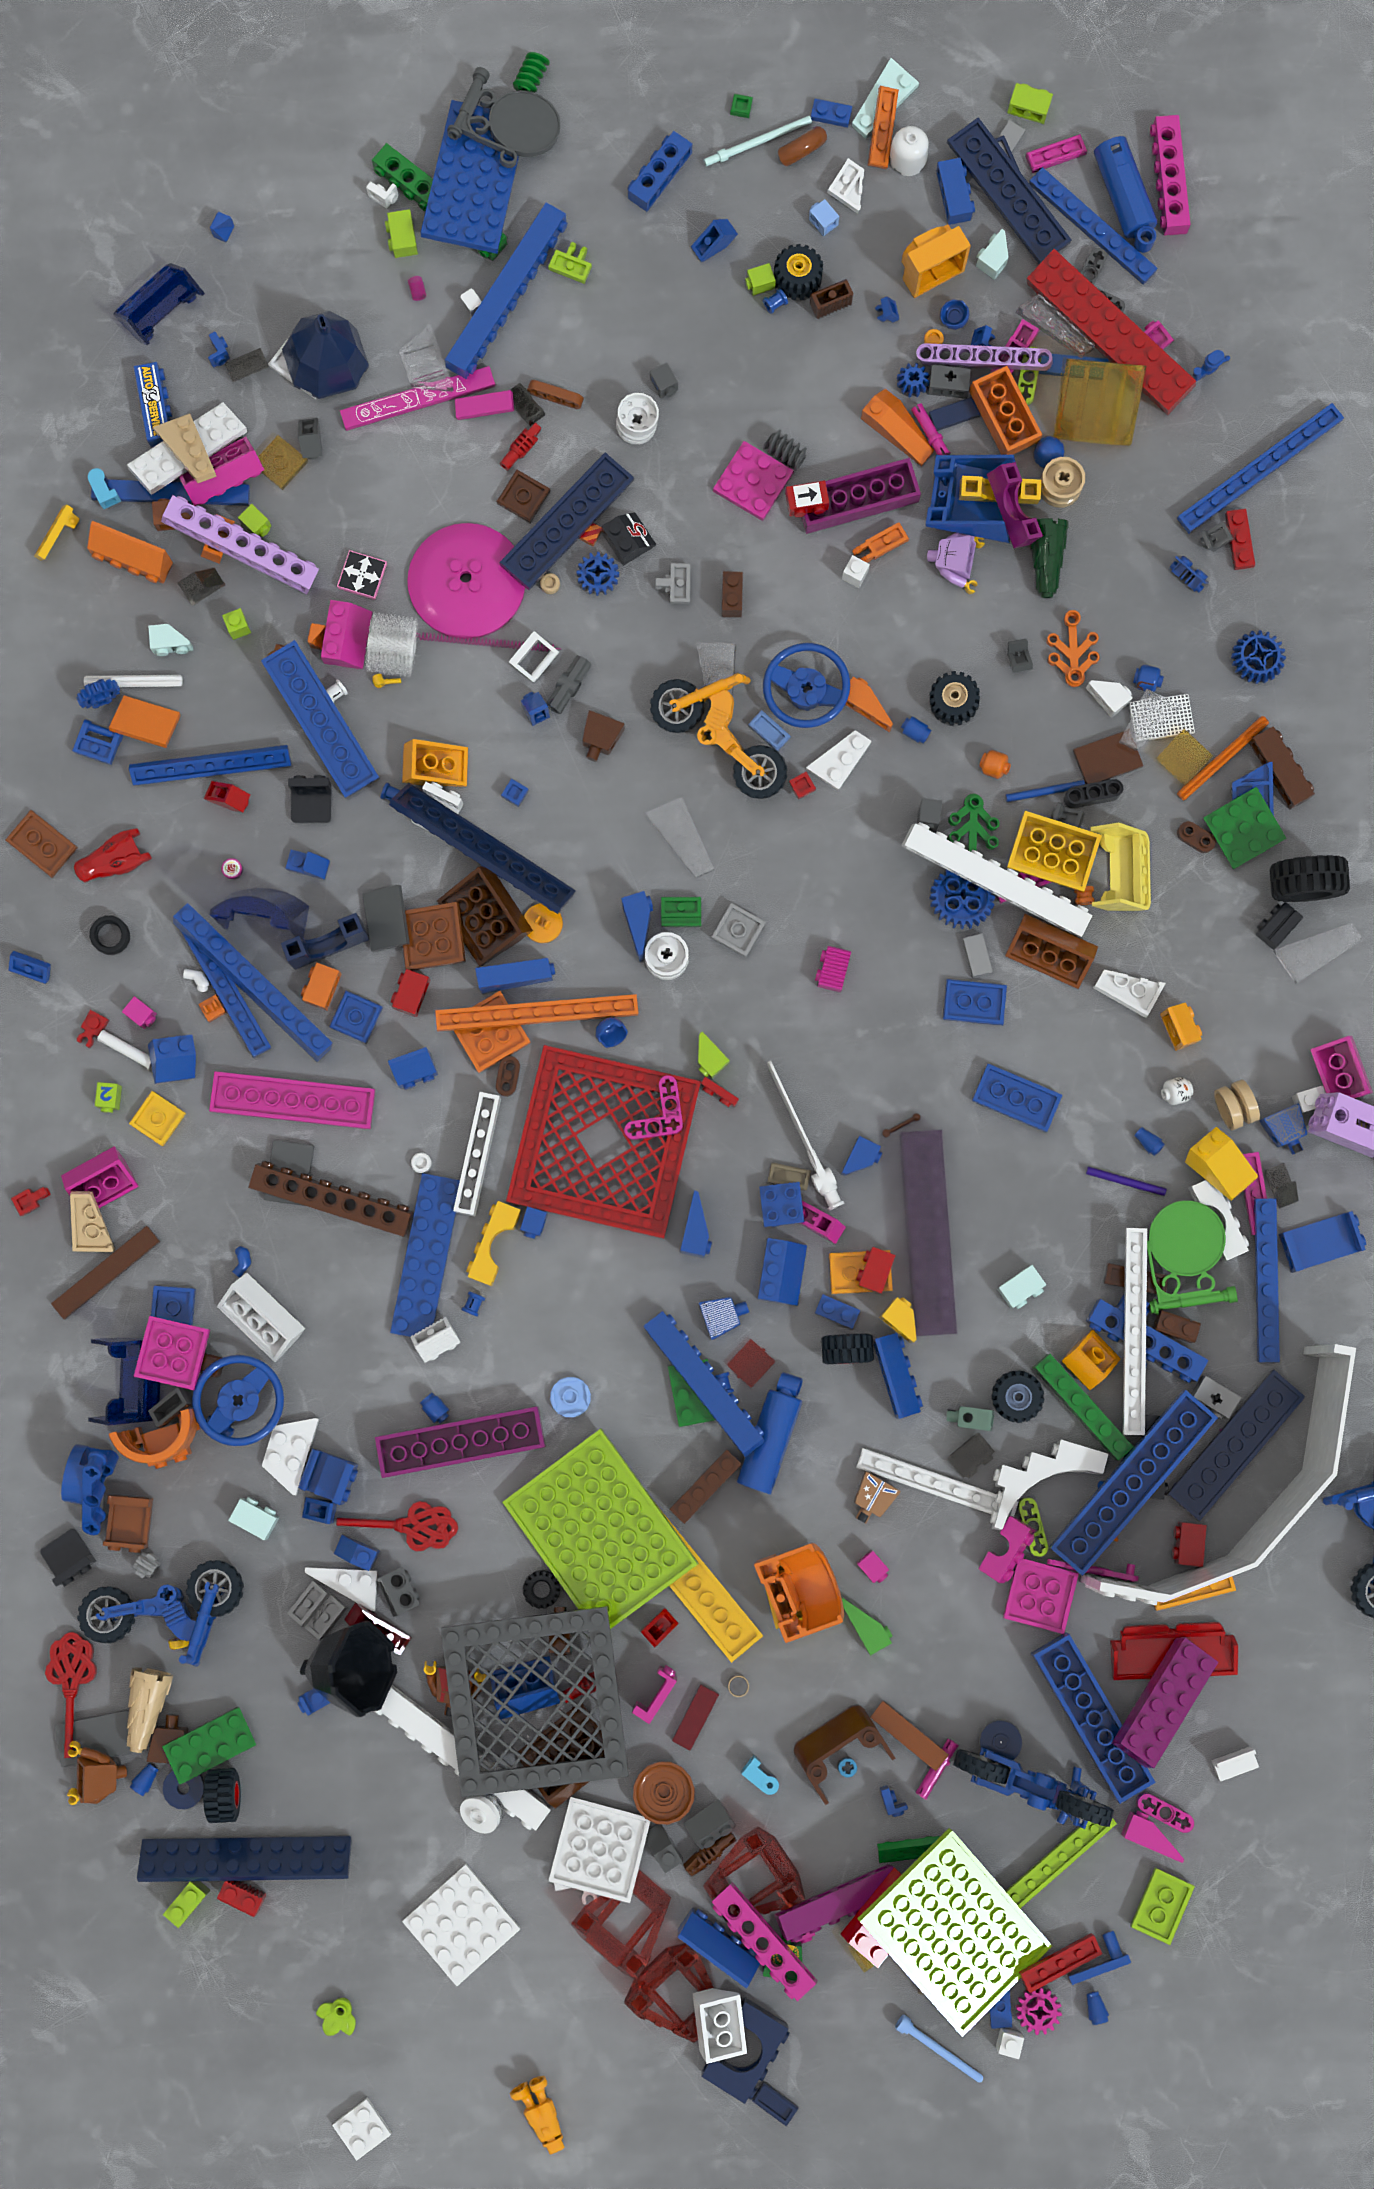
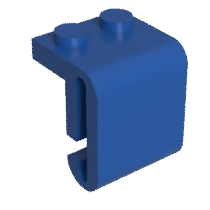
M312 1448L298 1488L332 1500V1503L338 1505L345 1504L351 1494V1484L355 1482L358 1474V1464Z

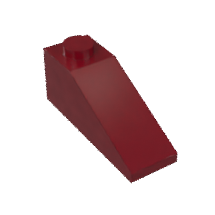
M356 1602L344 1619L349 1626L363 1621H370L394 1643L393 1652L399 1655L402 1654L412 1638L379 1615Z

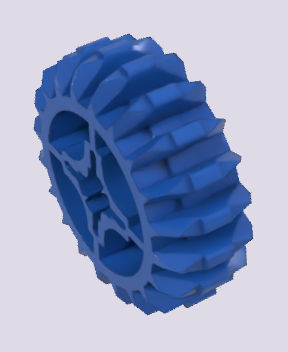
M1259 630L1257 635L1254 631H1251L1249 635L1244 634L1242 639L1237 640V645L1233 647L1235 653L1231 655V658L1235 659L1232 662V666H1238L1235 673L1241 671L1242 675L1240 677L1242 679L1247 676V681L1251 682L1254 679L1255 684H1258L1260 680L1263 683H1266L1268 679L1273 680L1275 675L1281 673L1280 669H1283V661L1286 659V656L1281 655L1285 652V649L1279 648L1282 641L1276 643V636L1270 638V633L1266 632L1263 635L1262 630ZM1251 645V654L1244 657L1245 647ZM1273 657L1272 667L1266 670V660Z

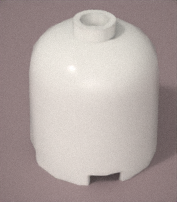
M916 126L903 127L895 134L892 140L889 162L891 167L895 168L903 176H913L920 173V170L927 163L929 141L922 129Z

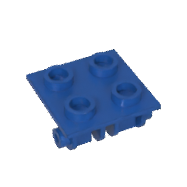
M1176 556L1175 558L1179 562L1174 561L1171 564V572L1180 577L1187 569L1180 580L1191 572L1192 574L1184 583L1187 584L1195 576L1188 586L1194 592L1200 593L1204 588L1202 584L1209 583L1206 580L1208 576L1200 569L1194 570L1191 567L1193 563L1187 557Z
M800 1182L759 1187L764 1227L804 1222Z

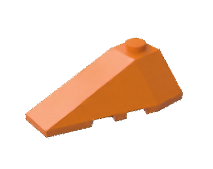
M887 389L876 394L862 410L861 420L920 466L933 454L934 449L929 445L901 400Z

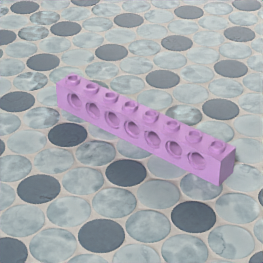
M172 495L162 516V523L306 595L319 570L314 563L307 560L303 561L290 551L285 552L281 550L275 543H267L261 540V537L257 534H249L243 531V528L237 524L231 525L225 522V519L219 515L213 516L207 513L206 509L201 506L189 504L181 496L175 497ZM188 513L191 518L184 519L181 514ZM206 522L210 527L204 529L199 523ZM224 531L228 537L222 538L218 535V532ZM242 540L246 543V546L240 547L236 541ZM255 550H262L264 556L256 555ZM273 559H280L283 564L276 565L274 564ZM291 568H298L301 574L296 575L292 573Z

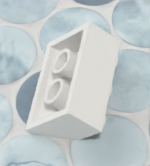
M715 1988L692 1993L699 2051L706 2064L747 2054L740 1994Z

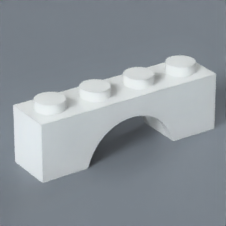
M1207 1180L1189 1187L1188 1189L1193 1200L1214 1210L1224 1226L1226 1242L1221 1256L1222 1262L1249 1251L1247 1248L1249 1246L1248 1240L1245 1235H1241L1238 1229L1240 1228V1223L1231 1214L1230 1209L1232 1207L1229 1200L1224 1198L1223 1194Z

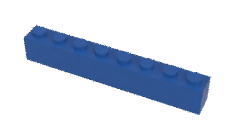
M662 1311L644 1325L645 1331L743 1456H748L764 1443L762 1436L765 1434L758 1425L754 1427L749 1420L752 1418L745 1409L740 1410L737 1406L739 1401L733 1393L728 1394L724 1388L727 1386L722 1379L714 1377L712 1374L714 1369L707 1361L703 1363L699 1358L702 1354L696 1346L691 1347L688 1344L689 1338L685 1332L677 1330L674 1326L677 1324L670 1314L666 1316Z

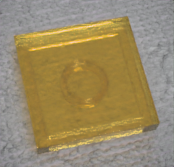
M279 435L258 456L264 468V471L261 473L281 490L308 463L307 458H303L301 453Z
M1183 729L1156 759L1185 786L1213 755L1189 732Z

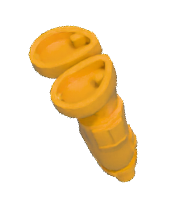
M538 2076L531 2079L529 2085L527 2082H523L516 2086L509 2094L512 2100L523 2101L526 2106L523 2113L528 2124L533 2128L543 2147H546L551 2155L561 2151L565 2146L562 2142L563 2135L557 2119L555 2106L552 2099L547 2098L545 2094V2087L547 2086L546 2077ZM530 2089L535 2093L539 2104L534 2103Z

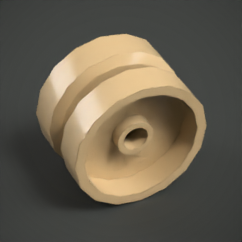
M1070 457L1052 459L1045 466L1040 478L1042 480V499L1053 507L1064 508L1072 505L1078 499L1085 484L1083 467Z
M1243 1079L1232 1083L1230 1089L1224 1086L1214 1091L1218 1111L1225 1125L1231 1131L1243 1127L1244 1121L1250 1124L1260 1120L1257 1101L1249 1085Z

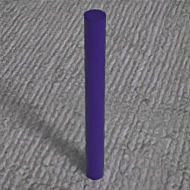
M1087 1167L1086 1174L1161 1196L1166 1194L1167 1189L1092 1167Z

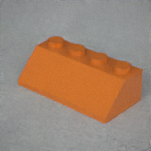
M95 521L91 522L87 549L92 554V558L101 562L106 560L110 562L111 566L121 569V567L126 568L129 573L135 576H139V574L146 576V579L152 583H157L158 581L164 584L173 564L165 549Z

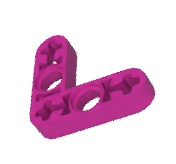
M666 1075L659 1081L663 1117L628 1122L624 1129L628 1139L639 1140L674 1135L682 1130L683 1122L678 1087L674 1077ZM665 1080L674 1083V1086H671V1094L675 1092L676 1096L669 1095L663 1097V1094H667L666 1087H662V1084H665ZM669 1099H673L677 1103L676 1108L672 1111L667 1110L665 1107V1103ZM673 1119L676 1123L680 1124V1126L676 1127V1130H672V1127H666L667 1132H662L663 1126L661 1121L665 1120V1125L670 1124ZM642 1123H645L646 1135H642V1131L636 1132V1136L628 1133L632 1125H635V1128L638 1129L642 1128ZM650 1123H658L660 1128L657 1133H650L648 1131Z

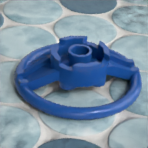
M815 643L795 644L782 650L768 665L763 679V694L771 712L784 723L799 728L817 727L831 721L841 712L850 693V676L845 663L834 651ZM814 651L830 658L838 667L842 677V690L826 684L825 677L815 669L798 668L795 672L778 665L786 657L797 652ZM771 682L788 693L793 706L800 710L809 711L817 706L834 708L827 714L812 720L792 718L782 712L774 702L771 693ZM810 686V689L812 690H808L807 693H805L804 687Z
M232 1355L215 1361L203 1371L193 1391L192 1406L197 1423L210 1438L229 1446H245L258 1442L275 1428L282 1415L284 1393L278 1376L266 1363L251 1356ZM243 1363L256 1367L243 1379L230 1381L221 1387L217 1395L218 1406L207 1422L201 1409V1393L208 1378L215 1371L229 1364ZM268 1379H270L275 1390L276 1404L274 1413L266 1426L259 1432L242 1438H233L220 1434L234 1421L248 1419L254 1414L258 1407V1394ZM234 1395H236L237 1397L241 1395L243 1397L241 1399V1401L243 1402L242 1405H233Z

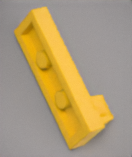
M67 504L62 506L35 553V558L40 561L45 560L64 526L71 529L76 527L79 518L72 513V507Z

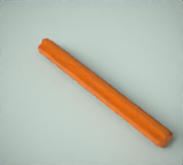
M1264 716L1255 721L1178 791L1177 795L1180 799L1186 800L1249 743L1253 737L1260 733L1269 724V721Z

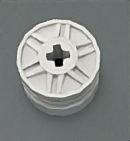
M632 393L621 400L617 412L616 429L624 441L640 445L648 442L654 436L659 418V409L656 402L644 393Z

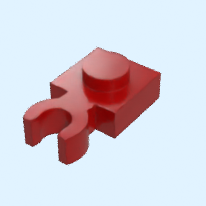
M90 1010L81 1025V1028L85 1029V1031L77 1037V1042L81 1043L84 1038H88L86 1047L91 1048L94 1043V1035L99 1036L100 1032L107 1026L109 1019Z

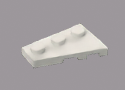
M855 730L807 766L805 770L839 791L872 741Z
M1103 970L1094 989L1146 1018L1166 983L1148 981L1145 978L1139 979L1130 977L1127 974Z

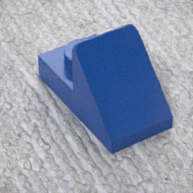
M290 850L285 869L325 880L330 860L311 852L303 853Z

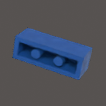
M961 158L938 162L936 173L948 224L971 221L972 213H975L974 201H970L969 197L971 188L969 182L966 183L965 179L967 176L966 166L962 165Z

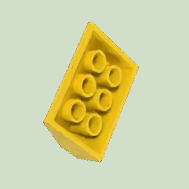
M1025 811L1021 817L1007 868L1084 892L1102 835Z

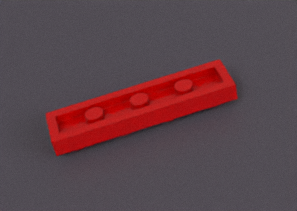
M1090 1933L1019 1971V1974L1027 1992L1031 1993L1102 1955V1951L1094 1934Z

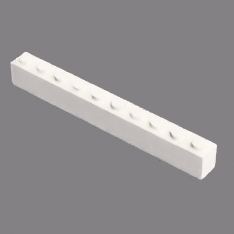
M921 822L911 825L901 845L902 847L1076 937L1083 936L1093 916L1087 913V908L1081 905L1073 906L1068 898L1063 896L1058 898L1052 895V890L1046 887L1041 889L1035 886V881L1026 877L1025 879L1018 877V873L1012 869L1007 868V870L1000 868L1001 864L997 861L983 859L981 853L975 850L970 852L964 849L965 845L958 841L950 842L945 834L938 831L935 834L929 831V826Z
M392 1685L382 1709L374 1712L380 1716L382 1714L389 1718L388 1722L396 1728L400 1726L406 1731L404 1734L413 1741L417 1739L422 1743L421 1747L430 1754L434 1752L439 1756L438 1760L443 1765H451L455 1769V1774L459 1776L454 1731ZM478 1751L480 1759L483 1754ZM486 1756L482 1760L490 1768L495 1764ZM480 1765L481 1772L487 1771ZM497 1765L494 1770H501L502 1768ZM529 1789L494 1793L487 1796L493 1803L503 1805L505 1807L504 1811L512 1817L516 1815L522 1820L521 1824L529 1830L533 1828L536 1831L552 1808V1806Z

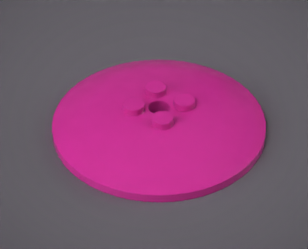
M473 523L454 524L430 535L415 552L408 570V591L418 615L437 632L446 634V636L450 634V637L454 635V638H456V635L457 638H460L461 635V639L464 636L465 639H467V636L468 639H471V636L472 639L483 637L502 628L516 614L525 593V587L500 566V561L514 548V545L498 531ZM463 574L471 575L469 582H462L460 580Z

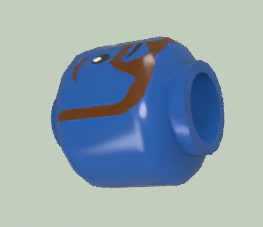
M1142 665L1136 669L1133 683L1136 684L1138 690L1153 693L1157 687L1161 688L1164 676L1160 675L1161 670L1158 667Z

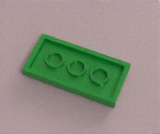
M236 1707L162 1745V1748L179 1785L256 1746V1743L240 1708Z

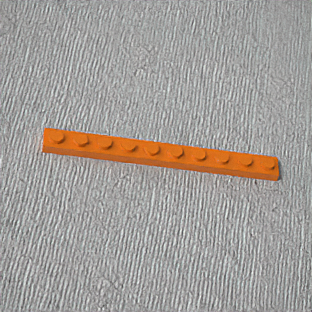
M637 994L435 1010L437 1032L638 1016L639 1014Z

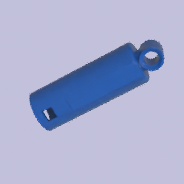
M1114 137L1097 146L1093 151L1124 236L1128 239L1135 238V249L1141 253H1146L1151 250L1157 235L1154 228L1157 225V218L1126 137ZM1119 144V147L1112 151L1111 147ZM1142 237H1145V238H1147L1149 241H1148V242H1145V241H1143L1141 238H1142Z
M782 1372L776 1391L772 1389L768 1391L757 1425L765 1434L762 1436L764 1443L745 1457L737 1483L771 1495L802 1406V1400L798 1399L797 1396L800 1392L803 1378Z

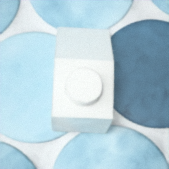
M1091 680L1086 687L1111 718L1132 700L1130 690L1120 683Z
M1319 1086L1296 1093L1291 1097L1294 1105L1299 1103L1303 1114L1315 1110L1316 1099L1320 1094H1325L1326 1091L1324 1086Z

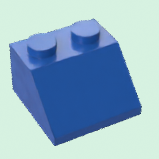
M193 1035L152 1039L148 1043L155 1084L195 1078L196 1052Z
M427 1047L388 1060L399 1088L404 1087V1090L415 1087V1083L423 1081V1083L430 1082L435 1079L434 1076L438 1075L433 1058Z

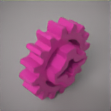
M1042 1987L1038 1991L1031 1993L1024 1990L1025 1997H1018L1021 2005L1015 2006L1016 2010L1020 2011L1016 2014L1018 2019H1022L1020 2025L1022 2027L1027 2025L1026 2030L1029 2033L1034 2029L1036 2035L1039 2034L1040 2030L1046 2035L1047 2028L1054 2031L1053 2023L1059 2024L1057 2016H1062V2012L1057 2010L1062 2006L1060 2002H1055L1058 1997L1055 1994L1050 1996L1051 1990L1047 1989L1044 1992ZM1045 1998L1051 2002L1052 2007L1045 2005ZM1041 2007L1043 2011H1039V2014H1036L1034 2010H1038ZM1025 2014L1033 2017V2023L1026 2018Z

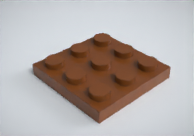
M458 902L405 910L410 944L403 945L406 969L413 971L466 962Z

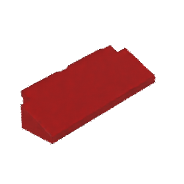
M1219 1622L1178 1624L1175 1628H1169L1165 1624L1126 1626L1123 1628V1631H1120V1640H1110L1113 1680L1151 1679L1174 1640L1184 1637L1218 1661L1211 1676L1238 1675V1644L1234 1635H1225V1630Z

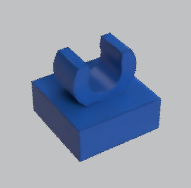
M888 296L880 299L881 305L876 306L875 310L878 312L883 310V314L878 316L877 319L882 322L887 319L891 322L900 320L896 301Z
M985 325L975 329L971 345L992 346L989 344V341L995 339V336L991 334L992 328Z

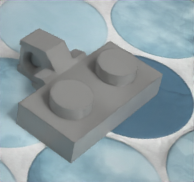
M671 563L670 575H665V578L655 579V589L665 590L667 594L670 593V604H690V564Z

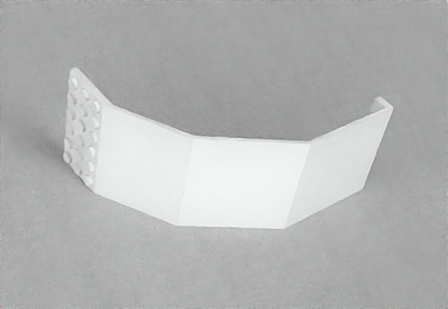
M1338 1344L1304 1347L1303 1355L1319 1357L1302 1470L1228 1555L1205 1563L1203 1567L1197 1566L1148 1586L1088 1574L1081 1575L1080 1582L1084 1583L1086 1588L1103 1596L1114 1597L1116 1595L1125 1600L1136 1601L1137 1599L1146 1604L1157 1605V1601L1164 1603L1257 1567L1337 1476L1356 1348Z

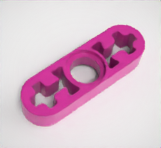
M1144 1792L1138 1795L1136 1804L1142 1812L1182 1833H1188L1193 1829L1194 1820L1188 1813L1150 1793ZM1149 1797V1801L1152 1804L1157 1805L1154 1814L1152 1813L1154 1811L1152 1807L1146 1806L1145 1808H1143V1799L1147 1800V1798ZM1161 1808H1170L1171 1814L1168 1818H1161L1159 1814ZM1175 1814L1183 1820L1187 1817L1188 1826L1184 1825L1181 1828V1824L1178 1821H1173Z

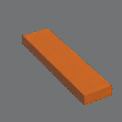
M885 86L878 88L868 166L882 169L888 168L899 89Z

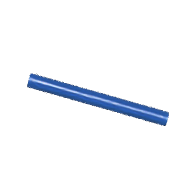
M1080 780L1006 794V802L1065 792L1071 787L1084 785L1085 782Z

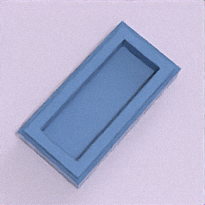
M762 710L748 724L756 734L777 751L791 738L785 730Z

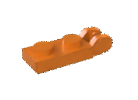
M900 522L865 540V543L857 546L852 552L854 555H858L868 548L870 554L861 558V560L868 563L872 559L875 560L908 542L909 538Z

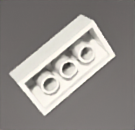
M245 1273L230 1286L217 1305V1308L274 1362L295 1343L305 1330L300 1322L248 1273Z

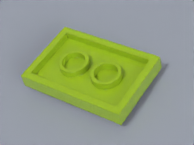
M1155 1867L1130 1926L1171 1945L1195 1886Z

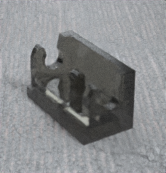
M261 348L225 363L232 382L269 368Z

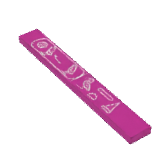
M490 366L475 370L472 375L469 374L467 379L457 375L340 410L345 429L348 431L496 386Z

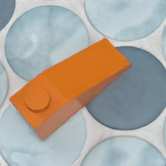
M853 676L850 680V693L845 705L890 732L893 723L874 692L864 679L859 677L857 679Z

